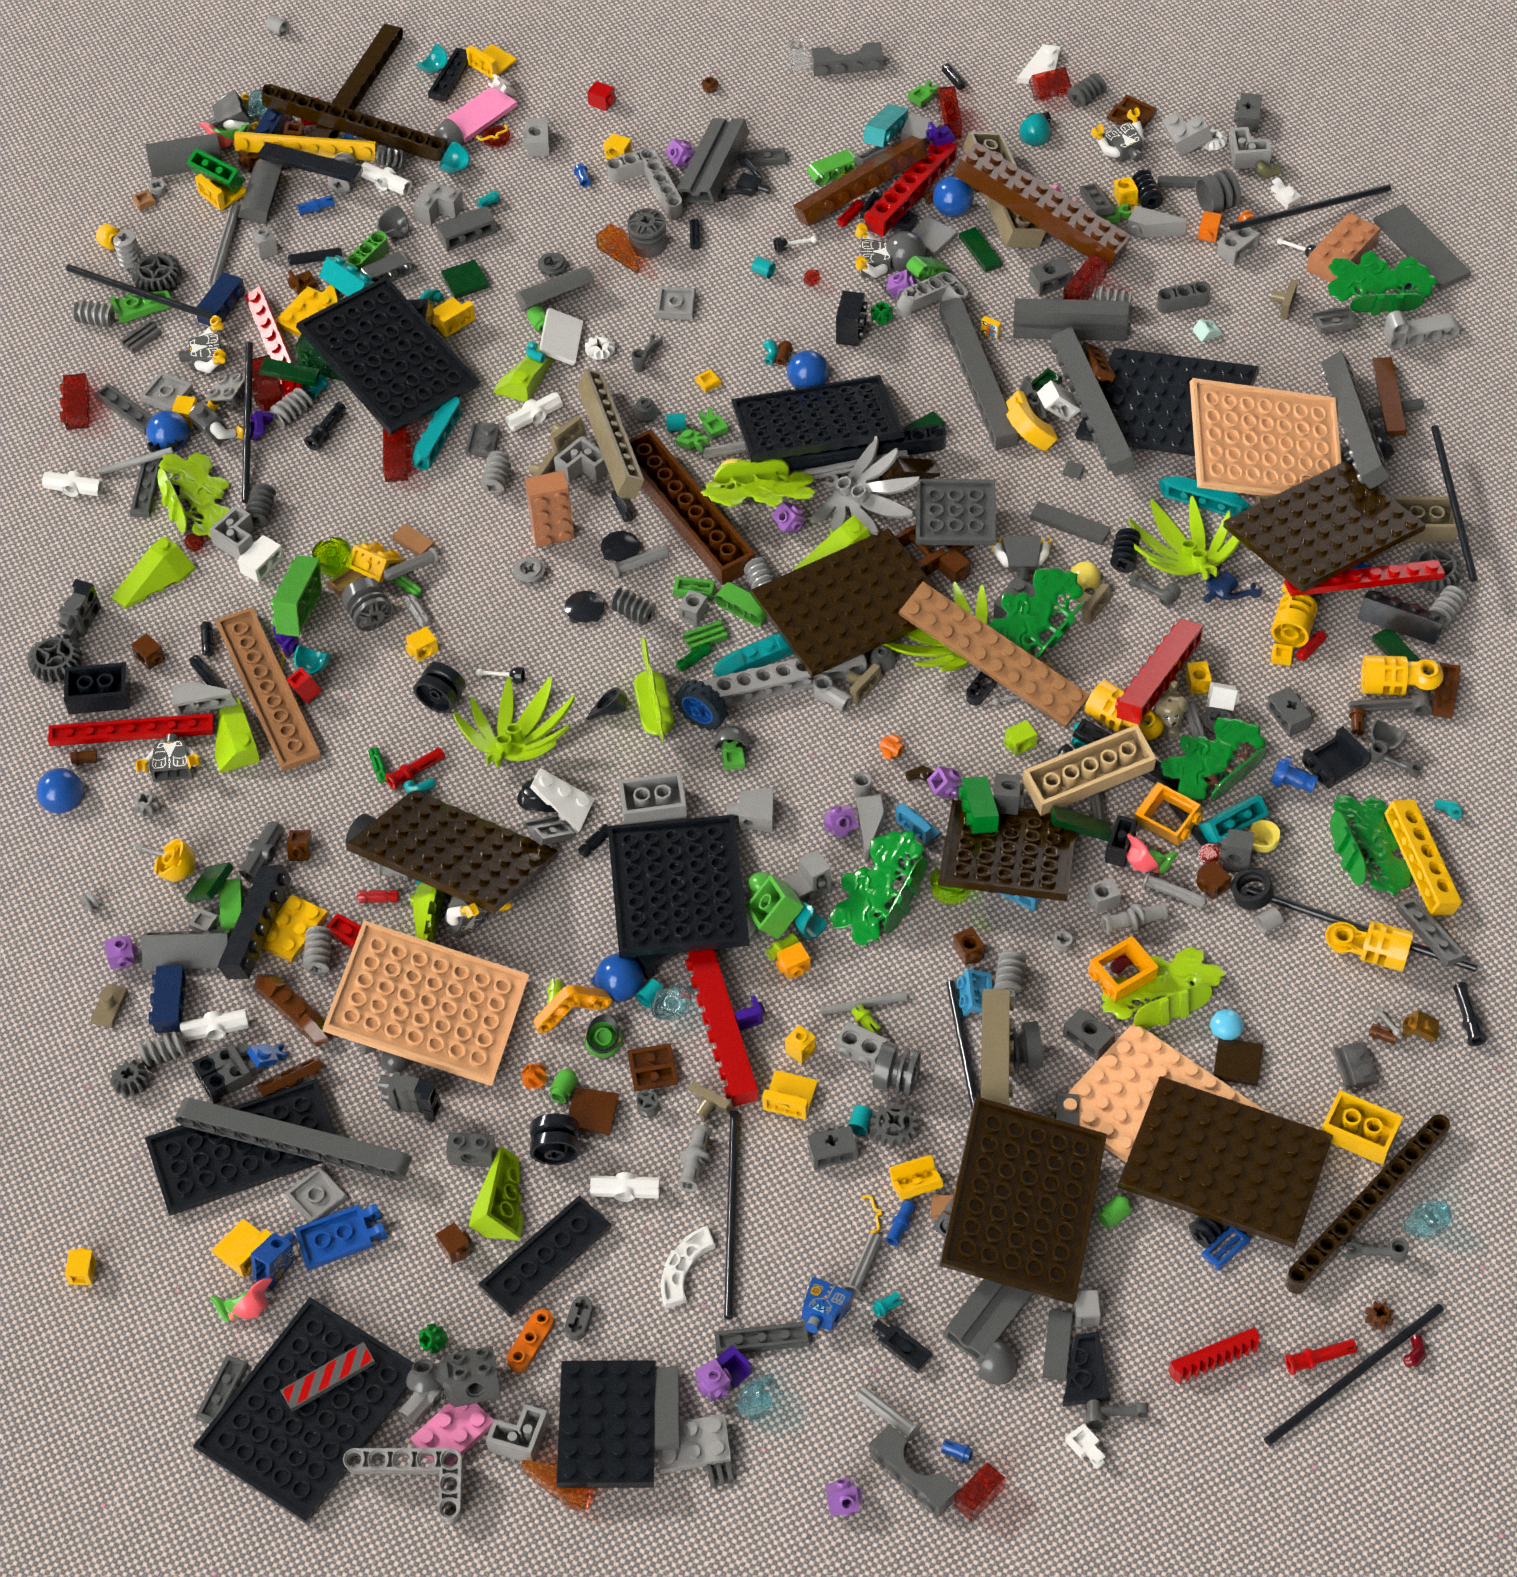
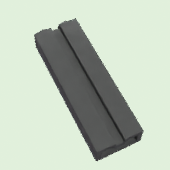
M712 118L677 188L682 198V203L716 202L749 134L745 118H732L730 122L725 118Z
M1015 298L1013 338L1051 339L1052 334L1072 327L1078 340L1126 341L1127 333H1131V322H1128V320H1132V309H1129V301Z
M983 1279L948 1324L943 1337L982 1364L990 1347L995 1341L1000 1340L1034 1293Z

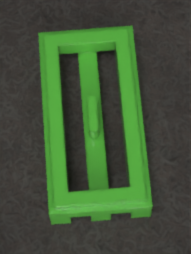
M676 576L673 596L685 597L688 591L691 590L707 596V600H713L716 582L714 580Z
M719 620L683 633V638L690 651H693L696 648L699 649V646L703 643L712 645L728 639V634Z

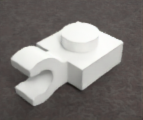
M493 74L495 79L492 83L489 82L488 85L513 97L516 90L510 87L512 84L497 74Z
M1278 177L1272 180L1274 185L1270 189L1276 193L1275 199L1286 209L1301 201L1302 196L1290 185L1285 188L1282 180Z
M1082 1424L1066 1437L1065 1442L1081 1459L1087 1455L1097 1469L1105 1464L1103 1460L1105 1455L1097 1448L1100 1440L1085 1424Z

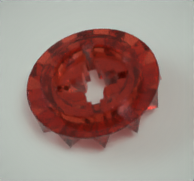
M503 126L488 127L483 131L482 138L490 135L495 136L496 133L506 128ZM508 130L498 135V139L490 138L482 142L486 146H491V148L495 146L500 148L501 145L506 146V143L510 141V132Z

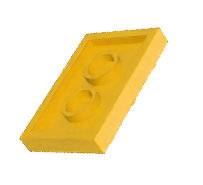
M291 894L278 911L262 949L293 963L304 949L306 930L312 926H321L328 917V912Z

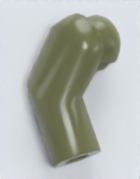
M1258 161L1255 164L1257 173L1264 178L1281 173L1279 165L1269 167L1264 161Z

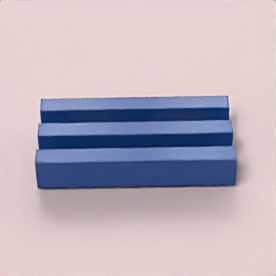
M1230 1227L1207 1247L1201 1256L1204 1259L1207 1258L1208 1262L1211 1265L1214 1264L1215 1269L1219 1271L1245 1248L1251 1239L1241 1230ZM1234 1232L1237 1234L1227 1244H1225L1215 1255L1211 1254ZM1241 1238L1243 1239V1240H1242L1240 1243H1238L1230 1252H1228L1220 1261H1218V1259H1219L1225 1252H1227L1235 1243H1237Z

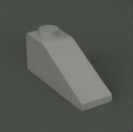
M1135 205L1128 219L1127 233L1143 238L1185 235L1188 219Z
M184 682L172 685V705L179 716L238 705L237 699L229 689L197 682Z
M881 795L856 798V814L865 861H869L871 857L870 841L880 835L884 824V815H887L886 802L882 803Z

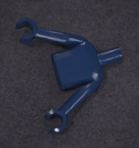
M1222 563L1215 566L1217 571L1222 567ZM1223 571L1218 577L1210 574L1206 581L1207 589L1210 592L1203 597V600L1208 604L1216 597L1222 600H1234L1246 596L1259 598L1262 594V587L1256 590V583L1253 582L1249 590L1231 593L1238 587V581L1231 574Z

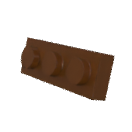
M1440 662L1444 678L1440 686L1435 688L1431 715L1452 719L1461 666Z
M315 1056L257 1084V1090L263 1097L279 1092L278 1089L284 1086H294L299 1083V1079L305 1076L309 1078L318 1074L319 1069L323 1068L320 1059Z

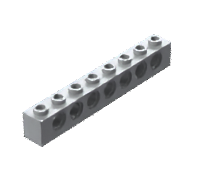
M864 654L811 677L798 658L768 664L759 668H751L738 673H730L717 678H710L703 682L705 685L712 686L714 691L717 690L720 693L719 696L724 698L725 704L729 708L814 687V680L819 675L829 676L832 682L847 679L850 671L863 675L866 672V659Z

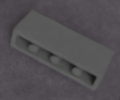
M217 133L145 144L152 178L191 172L192 169L186 162L195 148L222 161Z
M263 159L255 162L238 217L263 224L267 223L282 175V164Z
M583 266L516 292L515 297L521 311L588 286L595 280L589 269Z
M231 930L145 932L141 936L143 970H156V966L183 965L184 969L218 968L219 961L231 936Z

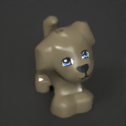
M1175 680L1170 682L1168 690L1164 691L1159 701L1155 702L1152 711L1154 715L1160 716L1164 723V729L1158 737L1177 738L1181 733L1179 725L1184 712L1188 711L1187 700L1177 691L1179 683Z

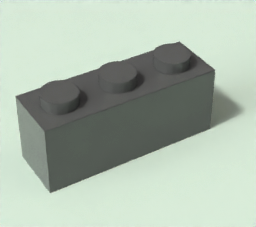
M486 206L436 225L438 239L447 252L497 233L495 219Z

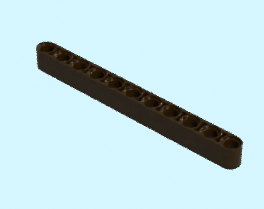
M390 24L382 26L332 101L333 104L356 110L402 40V27ZM317 124L309 137L336 139L341 131Z
M266 84L262 87V104L266 108L369 141H375L376 143L400 149L432 161H441L445 154V142L439 137L273 84Z
M1441 1114L1432 1116L1290 1267L1286 1279V1287L1290 1292L1299 1294L1305 1291L1346 1247V1243L1351 1241L1445 1141L1450 1128V1121L1446 1116ZM1393 1171H1397V1172H1399V1173H1401V1174H1400V1175L1395 1174ZM1379 1186H1384L1387 1189H1381ZM1365 1201H1370V1202H1372L1373 1204H1372V1205L1367 1204V1203H1365ZM1350 1216H1356L1359 1219L1355 1220L1352 1219ZM1336 1231H1341L1345 1235H1340ZM1326 1246L1329 1247L1331 1250H1325L1322 1247ZM1307 1262H1314L1316 1265L1312 1266ZM1293 1277H1299L1302 1281H1296Z

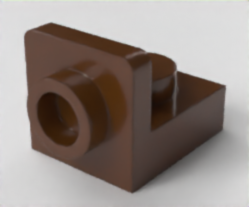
M239 150L238 162L240 166L252 173L255 162L259 160L258 153L250 152L245 154L242 150Z
M292 270L288 271V285L290 289L296 291L297 295L307 286L313 289L318 287L317 281L310 270L296 276Z
M290 830L286 842L289 861H308L310 859L311 830Z

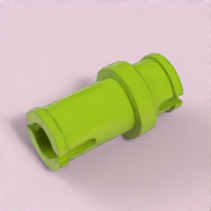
M791 933L781 941L773 942L771 947L765 950V953L771 961H774L777 958L778 951L798 943L799 940L795 934Z
M554 979L550 980V987L547 988L548 1003L563 989L564 982L562 980L556 979L555 983Z
M862 1004L857 1005L859 1009L854 1008L851 1011L857 1024H861L864 1029L873 1033L876 1031L879 1034L882 1028L871 1017L872 1013L865 1009Z

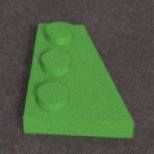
M167 290L152 292L171 299ZM133 294L126 295V298L116 299V296L109 297L120 323L130 322L134 319L170 308V306L141 296L133 297Z

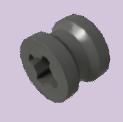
M644 1090L638 1094L636 1098L638 1113L645 1118L656 1116L659 1112L658 1095L651 1090Z

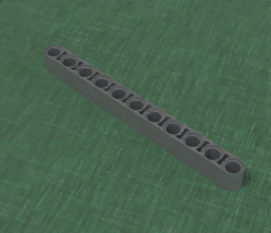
M193 1098L183 1099L175 1117L176 1122L185 1127L396 1181H403L412 1161L411 1156L401 1151Z

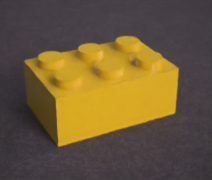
M1339 1090L1321 1130L1333 1135L1331 1144L1384 1165L1400 1130L1403 1116Z

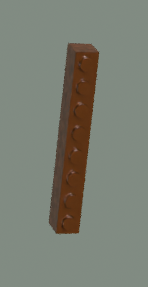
M912 135L794 204L793 208L799 222L807 226L814 224L927 157L928 154L922 139Z

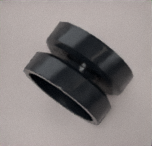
M432 662L428 664L422 676L414 685L413 691L417 699L424 706L438 713L451 712L458 701L457 699L461 697L466 689V682L450 666L440 662Z
M553 1113L541 1115L532 1120L530 1123V1156L532 1159L547 1165H562L577 1159L579 1156V1122L574 1117Z

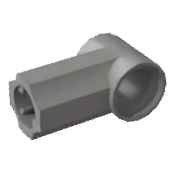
M819 675L815 678L813 696L816 700L826 701L840 711H845L849 707L853 696L834 685L831 678L827 675Z
M440 1386L426 1393L414 1392L409 1400L400 1408L399 1414L409 1424L415 1425L431 1407H436L445 1397L444 1388Z

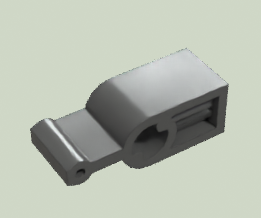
M1025 376L1020 386V391L1024 392L1034 414L1046 422L1045 408L1037 391L1032 388V378Z

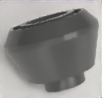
M650 398L639 399L633 408V416L640 422H650L659 413L658 407Z
M881 645L873 649L869 655L868 663L870 666L873 663L879 665L881 672H885L894 667L896 657L890 648Z

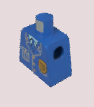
M288 1232L284 1237L273 1233L251 1253L252 1273L255 1281L258 1282L262 1279L272 1278L273 1281L268 1286L271 1290L278 1283L294 1261L293 1247L298 1242V1239L293 1233Z
M813 1276L803 1303L801 1316L804 1321H807L805 1324L806 1330L811 1333H817L820 1327L828 1331L833 1330L850 1310L853 1292Z

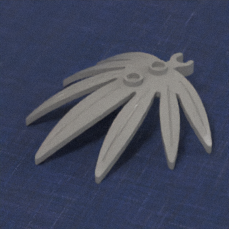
M875 436L873 442L866 448L847 477L838 478L836 474L830 475L834 482H825L827 489L837 491L810 518V521L812 523L823 521L833 513L831 528L834 532L846 522V509L850 508L852 515L855 514L870 534L878 535L879 532L875 523L861 508L887 518L912 517L914 513L910 509L875 494L904 492L919 484L920 478L907 477L867 483L884 474L899 455L898 449L895 448L870 467L879 444V440Z

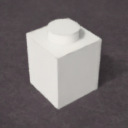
M1210 682L1206 702L1209 707L1233 711L1234 705H1238L1240 693H1237L1238 691L1235 686Z

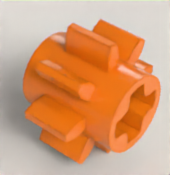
M896 734L886 735L879 745V749L883 751L881 756L888 760L894 759V757L898 759L905 749V745L901 743L903 738Z
M540 1062L537 1065L535 1063L527 1064L520 1074L523 1080L522 1084L529 1090L531 1088L540 1089L548 1080L546 1075L547 1068Z

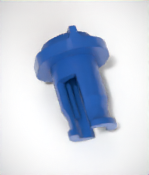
M1287 755L1285 760L1280 758L1270 782L1274 783V786L1278 788L1281 783L1307 790L1311 794L1318 776H1314L1291 764V756Z

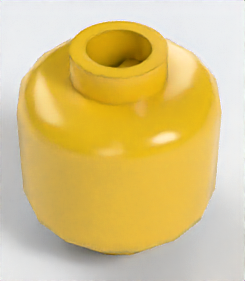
M103 224L96 232V240L108 250H115L113 238L121 230L111 224Z

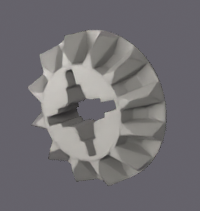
M535 557L520 559L514 566V576L519 579L520 583L526 582L529 584L533 581L537 583L538 579H543V574L545 573L544 563ZM531 569H533V573L529 572L528 574H526V570L530 571Z

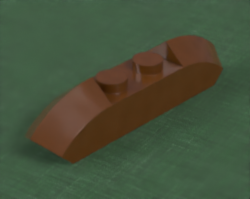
M257 974L254 985L257 993L314 1046L318 1047L332 1038L333 1034L322 1031L325 1020L287 984L272 974Z

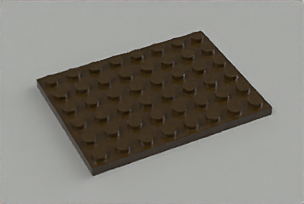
M1344 461L1224 520L1223 527L1303 593L1425 531L1426 524L1378 486L1369 489L1366 484L1362 485L1356 474L1358 472L1356 469Z
M888 528L879 532L878 535H872L751 589V596L809 675L814 677L918 629V627L901 617L899 611L922 582H925L936 591L938 590Z
M420 791L409 792L347 842L346 847L347 851L468 903H475L476 906L494 914L553 862L558 854V850L548 845L541 846L530 837L522 836L511 829L503 828L494 822L484 820L475 814L465 812L456 806L446 804Z
M1160 1076L1120 1177L1118 1188L1295 1249L1333 1135Z
M976 1096L971 1111L939 1266L1074 1304L1077 1298L1107 1134Z

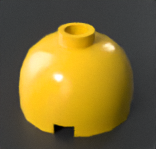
M180 839L170 841L163 848L165 853L162 857L158 855L156 858L154 872L167 881L179 882L190 877L195 871L196 855L193 849Z

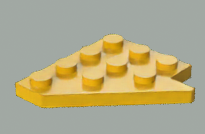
M329 285L323 292L307 286L276 319L279 328L306 340L296 328V324L338 302L335 287Z

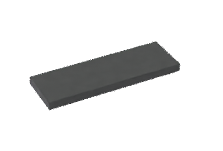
M1405 204L1374 217L1373 222L1380 227L1407 257L1412 256L1429 269L1430 275L1436 277L1438 283L1435 286L1439 290L1470 276L1471 271Z

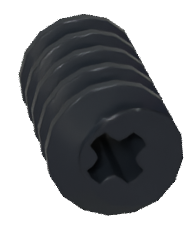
M1142 169L1136 172L1132 179L1138 188V200L1141 206L1151 210L1158 208L1163 202V196L1151 171Z
M1123 528L1116 533L1110 564L1119 572L1129 573L1135 568L1134 564L1136 563L1138 551L1134 549V544L1139 546L1141 534L1136 529Z
M1198 1216L1195 1221L1189 1224V1231L1192 1237L1204 1248L1209 1247L1208 1241L1211 1243L1215 1241L1214 1235L1220 1237L1222 1234L1221 1230L1226 1231L1228 1229L1227 1225Z

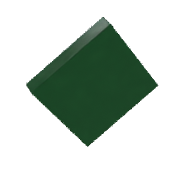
M475 259L441 271V275L455 299L489 288V284Z
M229 862L207 866L184 899L189 903L213 899L234 869V866Z

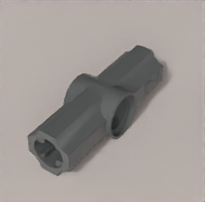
M268 822L258 840L254 839L251 842L248 856L239 870V874L245 880L251 882L255 880L260 866H265L266 863H270L273 860L276 846L285 832L284 827L278 822Z

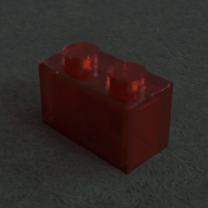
M1066 67L1034 74L1029 80L1035 101H1047L1053 96L1063 97L1067 95L1068 89L1072 87Z
M987 1462L955 1494L954 1507L973 1522L1004 1490L1005 1477Z

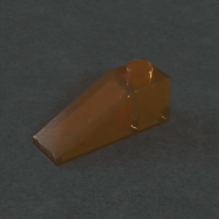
M610 223L596 234L597 249L634 273H639L638 258L625 232L621 228Z
M522 1460L523 1473L563 1505L572 1510L588 1509L593 1488H557V1466Z

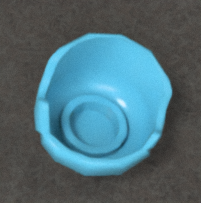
M1222 1009L1214 1014L1209 1028H1211L1213 1036H1217L1222 1040H1233L1242 1034L1244 1023L1236 1011Z

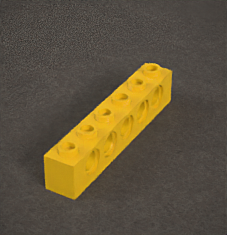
M1393 800L1384 814L1431 916L1453 915L1462 901L1416 801Z

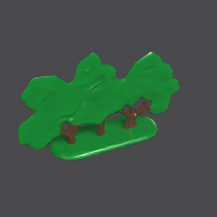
M1218 717L1214 725V732L1216 734L1214 741H1210L1205 736H1197L1196 738L1189 735L1181 736L1180 747L1185 752V756H1171L1162 761L1163 775L1172 779L1179 778L1178 792L1189 799L1203 800L1206 797L1208 785H1216L1211 795V800L1216 801L1251 773L1265 757L1267 749L1263 747L1266 745V741L1260 735L1261 727L1255 723L1248 724L1243 719ZM1240 743H1243L1246 750H1243L1245 754H1242L1239 750ZM1251 748H1262L1250 757ZM1232 758H1243L1245 762L1235 770L1229 766V761ZM1225 771L1230 772V774L1219 783L1216 775L1218 773H1223ZM1207 777L1211 781L1207 782L1204 778Z

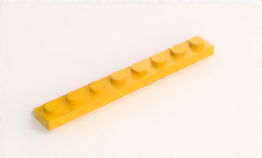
M250 132L234 133L235 151L242 150L243 152L259 153L264 144L268 142L327 158H335L337 154L347 152L352 154L356 160L376 161L377 147L375 141Z

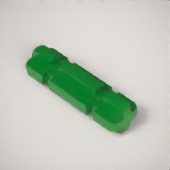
M703 643L699 646V649H694L685 655L684 659L681 658L676 661L677 669L683 672L688 668V665L692 666L701 660L702 656L710 654L711 647L707 643Z
M378 747L370 748L368 752L377 780L380 784L387 782L385 778L387 771Z

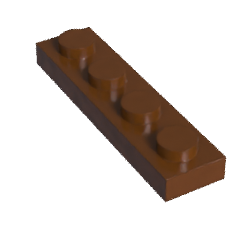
M1083 342L1081 347L1095 377L1101 381L1108 380L1112 382L1115 373L1101 348Z

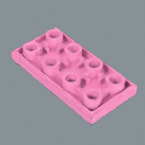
M490 87L447 118L456 123L463 134L464 142H468L516 108L517 101L502 91Z

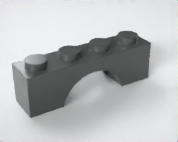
M881 42L863 43L859 51L849 55L835 53L829 47L811 49L814 76L883 69L884 56Z
M889 1424L869 1443L871 1459L878 1465L882 1464L892 1479L895 1481L899 1480L905 1485L904 1488L907 1493L912 1497L916 1496L920 1499L922 1506L929 1513H935L938 1517L941 1516L959 1498V1488L942 1472L927 1476L918 1474L910 1469L904 1459L907 1450V1440Z

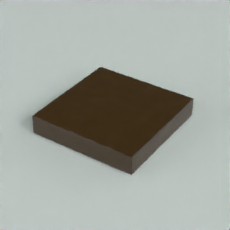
M1219 1038L1213 1075L1223 1081L1257 1086L1263 1044L1234 1039L1222 1040Z

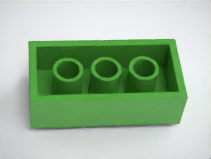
M296 555L293 563H290L288 573L284 574L283 582L278 586L277 594L271 600V609H274L272 623L275 625L276 634L300 636L322 592L320 558Z

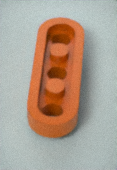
M539 1309L531 1315L508 1352L507 1364L513 1372L521 1373L529 1368L553 1329L554 1318L549 1310ZM541 1317L546 1318L543 1322L538 1321ZM530 1336L534 1337L532 1341L526 1340ZM516 1356H522L520 1360L514 1359Z

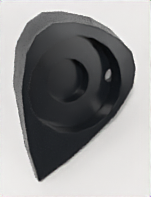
M618 687L611 688L595 704L586 720L624 712L626 710L625 703L628 699L627 694Z

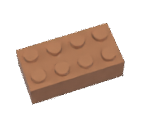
M1349 212L1309 254L1306 271L1328 282H1332L1338 278L1328 269L1332 260L1335 258L1349 259L1358 265L1361 262V256L1378 244L1380 227Z
M564 471L525 478L531 531L536 547L575 539L569 487Z

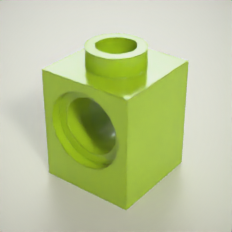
M1025 720L1005 729L1004 745L1017 756L1037 746V733L1030 723Z

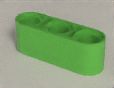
M850 149L841 151L811 163L807 168V173L817 185L827 184L840 178L841 174H847L857 168L854 160L857 156Z
M382 231L372 233L347 258L348 264L356 266L358 271H360L364 266L381 260L389 251L386 234Z
M913 256L906 265V268L920 280H926L942 272L952 274V270L935 258Z
M727 582L714 596V601L718 606L755 626H761L767 619V616L751 596V593L730 582Z
M241 878L227 879L219 889L221 930H231V933L244 906Z

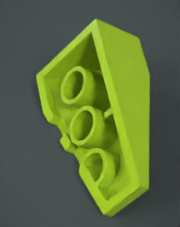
M526 356L501 377L494 389V394L523 402L530 400L554 358L546 356L544 362L540 363Z
M854 514L793 568V571L870 537L868 529Z
M162 536L147 550L111 596V599L127 609L147 599L148 595L156 591L161 592L165 590L164 587L172 583L178 584L195 570V566L177 544Z
M236 698L238 705L219 709L215 759L220 773L260 762L240 698Z
M424 883L417 885L415 893L411 895L410 905L413 906L416 937L433 943L444 904L443 891Z
M503 1146L499 1147L472 1208L469 1227L485 1238L521 1239L524 1225V1214L520 1213V1203L523 1202L522 1195L518 1192V1183L521 1182L519 1158Z

